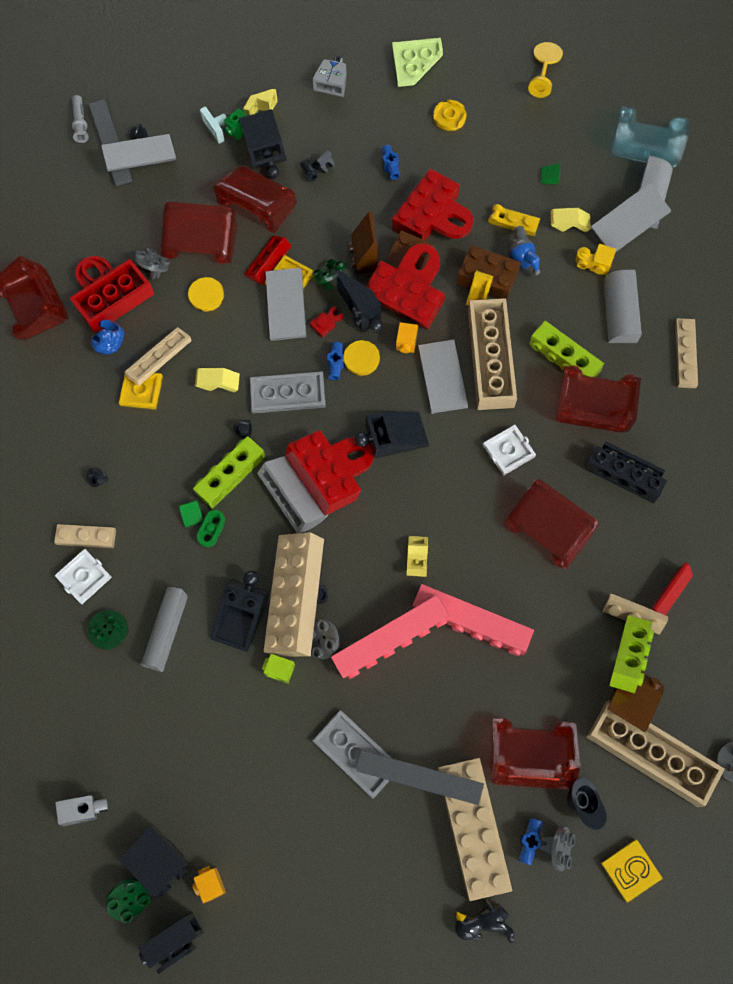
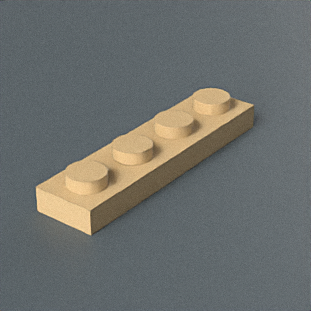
M677 318L675 321L677 387L697 388L695 319Z
M177 327L125 371L126 377L138 386L141 385L190 343L191 337Z

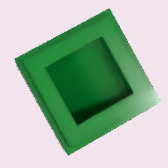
M560 163L542 167L541 183L558 184Z
M198 501L179 506L186 528L203 523L204 519Z

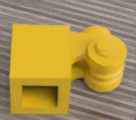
M599 244L596 253L590 254L588 248L582 247L578 250L575 258L577 267L580 269L589 268L590 271L596 274L607 275L616 249Z

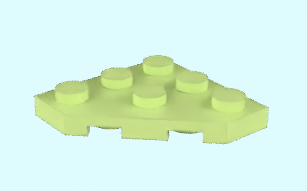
M441 38L392 42L398 87L415 85L443 56Z

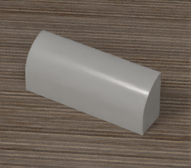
M170 134L101 145L107 172L176 161Z
M649 156L639 191L651 182L665 201L673 172L670 163L664 159ZM659 221L651 226V228L658 229Z
M636 270L611 272L603 278L608 343H638L642 332Z
M285 456L264 462L257 474L297 534L317 526L328 516L323 514Z
M167 587L141 662V665L145 668L160 672L164 670L188 598L183 589Z

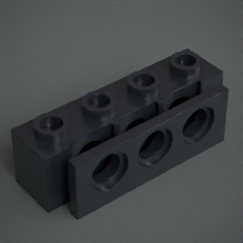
M606 441L602 448L599 446L595 447L584 468L651 503H655L660 497L667 482L666 479L662 478L666 470Z

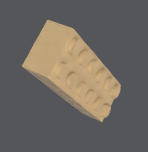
M506 299L470 300L468 319L477 410L515 408L517 393Z
M311 532L279 535L264 644L265 653L279 657L311 656L324 544L323 538Z
M608 700L586 738L693 805L705 807L725 769L651 723L646 732L641 731L607 710L610 702Z
M480 758L438 767V771L484 783L480 805L444 796L467 899L473 901L513 891Z

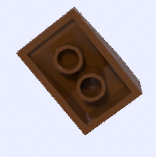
M372 211L365 215L351 234V242H348L349 251L354 255V257H351L352 268H356L357 275L375 272L378 266V242Z
M401 230L392 246L386 263L398 268L406 252L412 246L428 244L433 247V244ZM426 253L422 254L415 268L422 270L430 256Z
M643 673L642 686L637 685L635 693L614 687L607 710L641 731L646 732L661 700L665 685L657 678Z

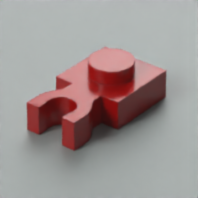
M333 306L327 315L323 312L312 320L310 326L323 338L336 327L334 322L341 321L344 316L342 313L337 316L333 315L337 312V308Z

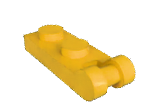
M499 204L493 206V213L488 219L490 224L513 231L520 225L524 227L527 235L535 236L540 218L505 209Z

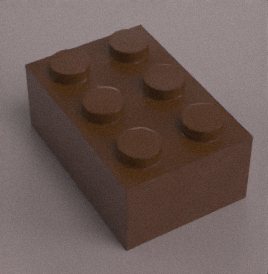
M470 245L458 272L456 285L470 289L476 271L494 276L488 296L495 299H506L507 302L519 274L521 262Z

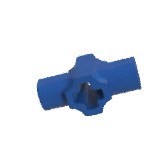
M385 145L381 148L383 170L389 174L391 180H396L400 178L398 168L399 157L397 153L393 152L390 145Z
M333 342L331 353L327 355L330 380H339L341 369H344L343 344L340 342Z
M532 818L529 819L526 834L520 837L522 848L518 861L532 865L535 850L541 847L542 841L539 835L543 822ZM533 836L532 840L535 841V845H531V848H529L526 838Z

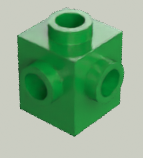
M240 108L224 119L226 133L230 137L233 136L237 141L244 137L239 118L247 116Z

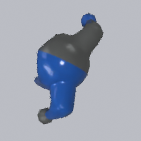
M519 225L514 229L515 237L508 247L509 256L513 260L521 262L522 269L532 266L534 269L533 275L539 276L541 273L539 269L540 259L536 255L535 245L527 238L524 227Z

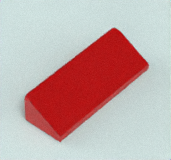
M273 236L244 275L263 285L266 281V271H273L282 257L290 250L291 245L285 237Z
M687 562L680 566L651 607V610L663 615L668 613L693 576L690 565Z

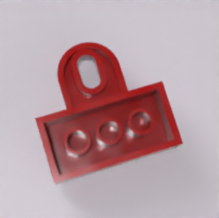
M430 168L392 218V231L400 234L402 230L425 241L433 230L452 239H460L467 236L473 227V215L469 209L455 202L458 198L460 184ZM455 218L465 225L459 227L449 222L448 219Z
M428 244L412 246L406 252L398 268L380 261L366 286L374 292L382 306L428 330L446 299L443 292L430 286L439 271L440 257L435 248ZM424 253L428 254L430 258L422 270H417L415 265L420 256Z
M90 256L83 259L76 267L75 275L83 290L70 297V300L93 332L97 333L104 328L101 327L103 319L114 322L153 296L154 292L149 281L131 259L113 269L106 259L99 256ZM95 267L100 272V276L95 279L91 278L87 273L88 268Z
M321 430L288 444L285 457L326 516L357 500L361 488L354 477L370 468L374 459V453L369 444L364 447L357 446L354 442V437L344 439L331 446ZM357 450L364 454V456L356 460H350L347 457L348 454Z

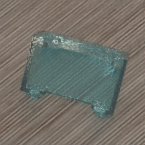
M621 106L612 146L613 153L618 157L647 162L649 156L666 160L672 167L677 166L681 161L689 137V119L676 117L671 120L668 128L635 122L636 111L631 107Z

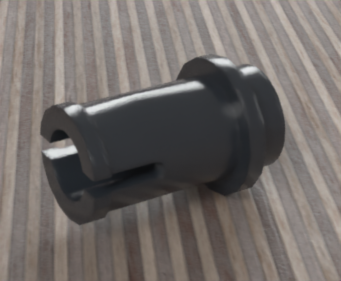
M304 159L300 163V167L305 172L307 180L315 181L318 178V171L314 169L309 159H306V161Z

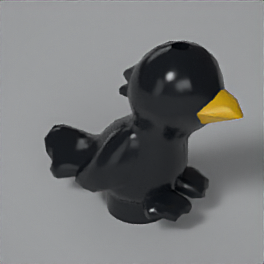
M485 899L487 907L475 916L456 913L455 931L457 936L463 940L477 941L478 938H482L481 931L500 932L506 936L510 943H513L515 940L513 929L505 923V920L510 916L498 902L493 906L488 899Z

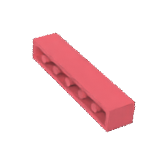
M421 584L412 609L438 595L450 616L447 618L448 623L446 624L452 626L454 631L459 633L467 632L476 640L482 641L484 639L489 641V644L495 648L500 649L503 647L508 649V652L512 655L524 656L534 629Z
M438 595L333 655L331 658L342 678L348 676L349 679H352L360 674L359 669L364 666L369 669L378 663L376 659L381 656L386 659L395 654L394 649L400 645L403 649L412 644L411 639L417 635L419 638H422L429 634V628L435 625L439 628L448 623L447 618L450 616Z

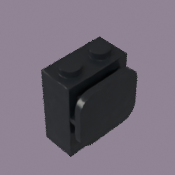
M150 826L119 858L122 864L154 898L160 895L164 897L172 889L170 884L176 878L180 880L188 872L186 868L190 864L180 850L155 826Z
M194 913L185 916L139 947V957L144 966L148 965L150 969L157 964H162L156 970L160 974L197 949L196 945L188 947L190 942L204 933Z

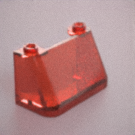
M248 166L237 167L219 179L213 186L218 204L225 207L227 204L231 206L232 203H235L259 217L260 222L265 221L269 225L267 230L274 234L297 204L295 192L292 189L285 188L252 171Z
M181 202L165 203L161 244L162 256L174 259L178 257L179 251L212 254L218 263H232L238 230L235 212L226 206Z
M19 256L0 273V297L8 300L18 324L16 323L12 326L13 335L17 339L27 340L69 319L48 271L41 264Z
M565 366L555 420L564 424L619 433L629 432L637 420L641 378L628 374L619 381L583 376L582 370L578 366Z
M539 479L533 481L504 522L506 528L512 533L523 531L552 552L553 562L558 567L565 569L570 567L600 526L594 517Z
M505 718L492 719L491 782L493 784L549 789L572 788L581 769L576 723L560 722L554 727L553 731L512 729V723Z

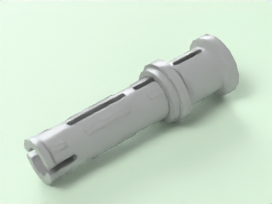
M75 95L71 98L74 117L72 122L74 130L73 139L78 143H85L88 141L89 136L86 132L87 123L84 120L83 100L81 96Z

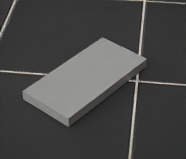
M650 182L592 225L591 228L603 245L615 248L617 252L668 215L671 209Z
M302 269L266 271L270 340L307 337Z
M448 340L418 345L431 414L468 408L455 341Z
M323 371L250 377L252 414L326 408Z
M341 710L312 740L372 799L389 782V780L356 771L361 750L391 757Z

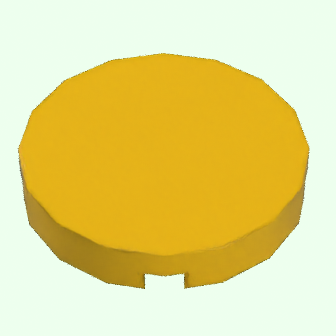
M455 100L438 103L433 112L435 124L446 131H455L465 124L467 116L463 104Z
M204 277L192 283L189 287L188 296L194 308L208 312L215 310L221 305V301L224 299V291L219 281Z
M355 341L344 352L346 368L351 373L353 372L359 376L371 374L377 369L380 362L379 350L369 341Z

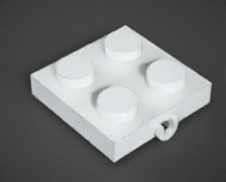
M516 425L483 443V447L503 476L536 456L528 444V438L526 436L523 437Z
M86 549L55 575L65 586L66 592L71 593L81 604L112 578L101 566L102 563L97 558L94 559Z

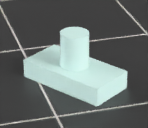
M206 106L201 108L202 121L218 144L225 141L220 127L225 125L224 119L226 115L223 113L213 118Z

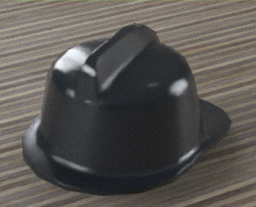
M587 778L577 779L567 794L568 806L572 812L579 815L582 822L588 828L599 830L605 826L607 821L605 807L595 785Z

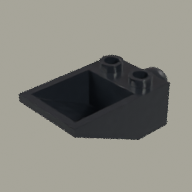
M269 109L239 118L254 170L267 166V177L276 179L279 176V169L274 164L287 161L273 110ZM278 152L279 156L274 157L273 153ZM261 156L263 160L257 161V157Z
M337 270V290L353 315L352 320L355 326H359L362 331L370 329L373 333L380 332L383 329L381 304L374 292L342 271Z
M382 412L368 415L365 422L367 434L359 432L354 437V442L359 447H364L370 442L375 459L429 447L419 412Z
M249 570L244 574V582L232 579L226 583L210 638L248 652L270 593V591L254 586L259 581V575L253 570Z

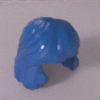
M103 319L101 327L105 329L100 330L94 337H91V345L97 353L109 355L117 352L121 347L125 333L117 323Z

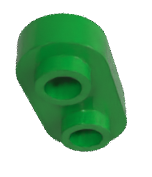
M212 510L206 515L197 534V540L201 546L209 548L216 544L226 523L225 516L221 511ZM215 519H219L217 524L213 523ZM206 536H211L209 541H205Z

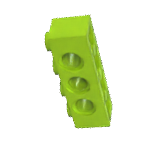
M544 321L531 336L529 344L535 351H540L550 362L559 365L565 373L571 374L577 382L587 387L603 368L604 363L547 321Z
M248 436L244 440H240L231 453H226L222 461L209 470L207 476L196 482L193 488L196 495L213 509L266 458L264 450ZM246 456L245 460L238 461L239 457ZM227 469H233L232 473L224 474ZM213 482H219L217 487H211Z
M630 615L627 616L610 686L635 693L637 685L642 686L644 674L641 673V670L645 671L648 661L644 656L648 657L651 645L647 644V642H652L654 631L650 630L651 621Z

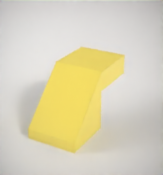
M276 89L251 95L243 108L244 113L248 116L257 113L258 110H273L278 101Z
M580 208L552 209L551 226L562 232L573 226L583 232L591 230L590 214Z
M198 368L195 386L208 391H213L219 387L236 392L238 391L240 374L225 368Z
M409 536L407 576L426 577L428 537Z

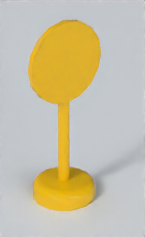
M551 42L540 43L533 51L535 59L540 63H544L541 76L531 79L528 86L530 94L537 98H544L550 94L552 83L545 77L547 65L557 63L563 56L561 47Z

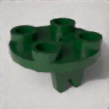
M334 258L329 259L324 267L312 272L314 282L316 284H323L325 289H333L330 281L336 278L337 270L344 271L346 268L345 262L343 260L335 261Z
M104 610L97 613L88 625V637L91 643L103 650H110L119 646L129 633L125 618L119 612L113 610Z
M129 878L119 882L109 891L105 900L106 911L111 918L120 920L123 923H129L150 903L149 892L137 879Z

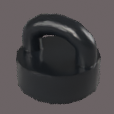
M140 123L130 131L132 140L148 137L146 129Z
M242 420L241 422H236L233 426L234 432L241 436V438H246L247 436L250 438L252 434L251 421Z
M95 467L87 471V481L92 487L101 486L104 482L108 481L106 473Z
M322 584L318 587L317 605L324 604L328 599V591Z

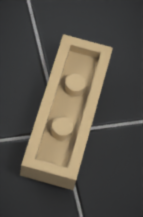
M57 524L54 543L67 546L114 548L116 529L111 527Z
M610 594L603 608V612L625 621L628 615L651 621L650 630L659 635L668 621V616L614 594Z

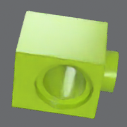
M270 654L269 659H265L262 670H264L265 676L289 684L295 663L294 661Z

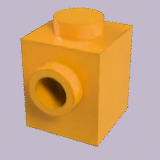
M400 322L396 350L402 353H414L418 325Z
M205 867L198 871L199 876L193 878L195 881L193 889L195 894L201 897L203 903L226 893L217 868Z

